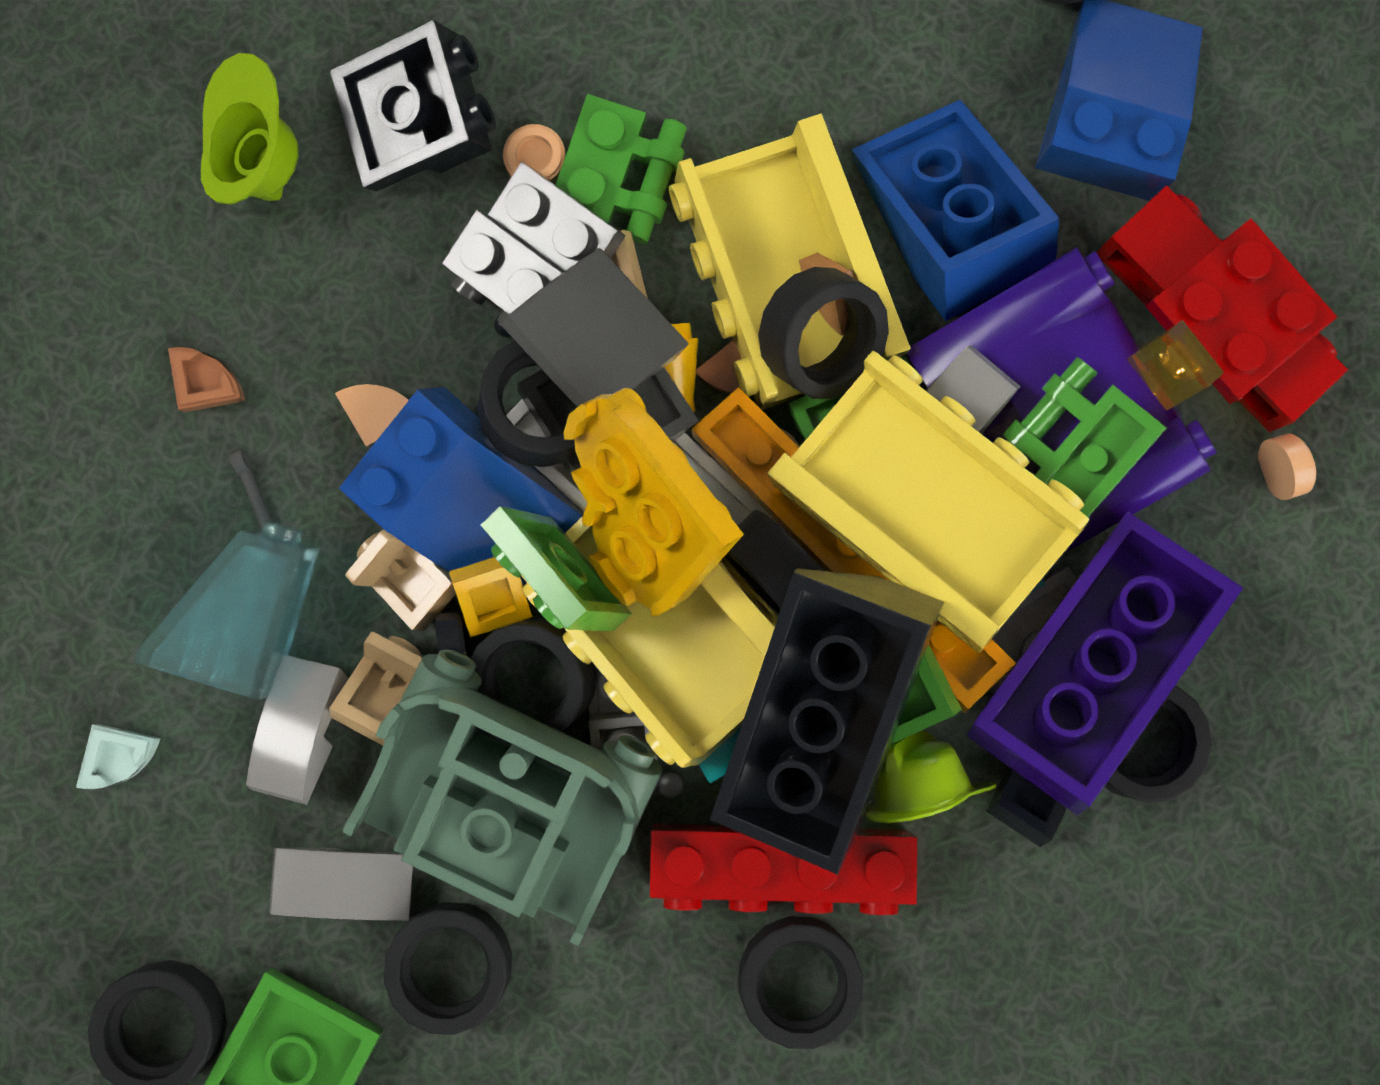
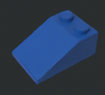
M1083 0L1035 169L1150 201L1166 185L1169 187L1176 179L1192 120L1203 27L1108 0Z
M961 99L852 149V158L914 280L945 321L987 302L1056 260L1059 217Z
M446 387L418 389L339 487L344 494L386 532L392 534L398 540L447 572L494 557L491 547L495 542L481 524L500 506L552 517L564 533L584 514L578 506L532 465L517 463L499 452L483 432L480 418ZM521 576V577H520V578H521V582H522V585L524 586L525 583H526V581H525V580L522 578V576Z

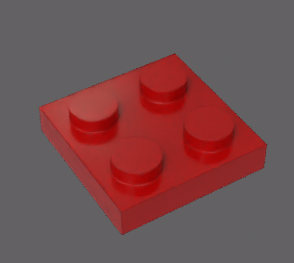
M1252 218L1242 224L1145 305L1229 404L1240 400L1337 318L1335 313Z

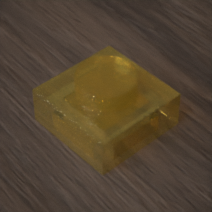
M1183 320L1140 347L1126 359L1166 411L1207 388L1224 373Z

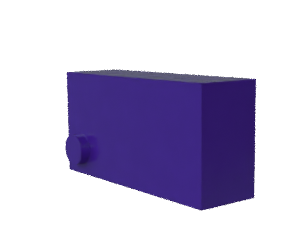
M1127 511L973 723L967 737L1078 816L1094 802L1243 590V587Z

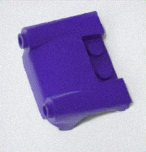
M1078 247L912 345L907 353L917 372L923 378L927 389L969 345L976 348L1021 386L983 432L982 435L992 443L998 437L1007 440L1003 433L1015 419L1019 422L1025 419L1046 394L1042 389L1054 373L1061 376L1077 356L1098 372L1081 392L1090 402L1095 405L1107 390L1114 385L1167 427L1163 434L1092 513L1083 531L1063 554L1119 523L1127 511L1133 515L1208 474L1212 469L1206 459L1217 453L1197 419L1185 425L1179 410L1114 303L1105 293V290L1115 285V282L1097 252L1094 251L1084 257ZM1066 410L1042 440L1056 451L1081 421ZM1027 457L1030 463L1025 469L1035 475L1041 467Z

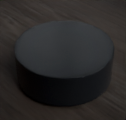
M458 610L436 614L435 624L438 650H453L471 659L470 636L463 613Z

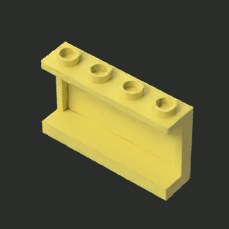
M822 113L798 121L791 136L696 167L691 158L678 162L675 184L669 185V194L675 214L680 222L689 220L696 239L695 243L690 244L695 268L701 280L711 279L718 301L712 302V311L716 325L724 339L732 336L741 359L733 363L739 387L748 397L754 395L756 404L761 410L805 395L772 374L770 368L761 357L758 333L763 311L774 292L794 274L801 272L799 260L817 252L853 271L854 279L878 293L887 309L889 334L882 357L888 361L892 355L900 358L911 349ZM819 311L811 316L801 335L798 351L800 365L804 367H809L823 361L836 349L843 337L830 327Z
M872 351L864 360L865 369L798 450L792 457L784 453L767 474L776 489L889 581L943 601L944 604L938 621L979 654L1083 531L1089 521V518L1080 511L1084 503L1072 490L1062 483L1052 479L1046 485L1025 469L1030 462L1014 445L1000 437L992 443L972 427L976 422L975 418L960 403L948 396H944L939 402L919 385L923 382V378L903 359L892 355L887 361L878 353Z
M581 517L565 534L591 564L589 556L599 550L593 537V525L582 526ZM725 556L687 599L657 617L651 616V609L636 601L627 607L632 615L615 631L566 630L567 632L562 636L567 647L577 658L586 664L593 662L608 681L603 687L609 698L625 713L631 714L634 711L649 729L645 738L652 750L667 764L673 765L676 762L681 768L701 764L742 726L778 619L774 611ZM527 582L522 590L528 600L534 605L533 598L537 593Z

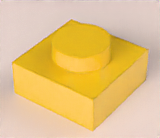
M495 557L449 571L470 638L532 617L527 598L522 590L521 578L509 573Z

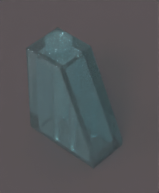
M265 522L263 530L239 531L140 646L134 663L256 700L268 697L283 656L289 655L320 548L302 543L303 531L273 522Z

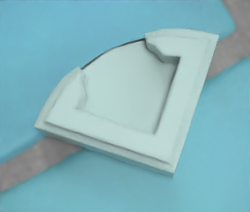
M92 724L76 788H105L132 778L151 760L158 747L160 738L102 724Z

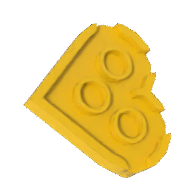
M623 388L613 394H601L581 404L569 414L563 434L564 440L575 439V451L581 465L580 468L572 471L571 474L587 501L582 517V526L593 525V537L599 550L589 556L591 564L605 587L623 605L628 607L638 601L651 609V616L657 617L687 599L744 534L732 520L726 506L714 497L690 466L684 452L672 443L658 423L647 413L643 400L634 390Z

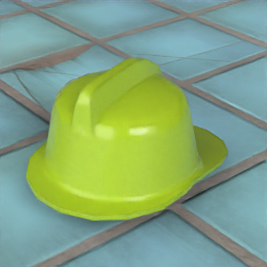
M238 53L222 62L213 73L205 91L201 182L206 194L219 204L233 205L248 197H256L266 201L280 200L283 194V187L287 184L296 168L299 158L298 142L292 129L279 117V97L276 79L268 64L254 54Z
M921 730L891 744L873 791V801L868 805L865 816L866 819L884 823L916 820L949 810L972 795L996 788V784L985 781L970 782L953 746L948 742L936 740L932 734Z

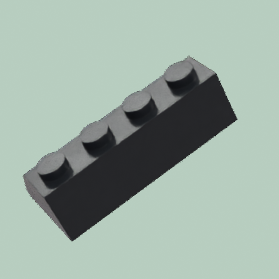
M797 568L793 572L710 820L838 875L858 834L944 602L878 576Z

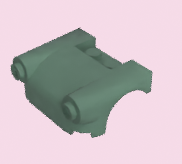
M442 649L438 654L423 656L400 702L389 712L377 730L375 736L385 740L372 775L342 832L352 836L363 822L398 839L393 850L403 854L401 861L518 918L521 913L534 918L538 908L544 909L576 925L570 943L579 946L621 856L625 855L631 843L639 820L663 772L662 766L655 759L656 753L646 742L626 735L621 736L618 741L605 742L600 751L478 692L482 679L475 672L476 664L469 657L448 649Z

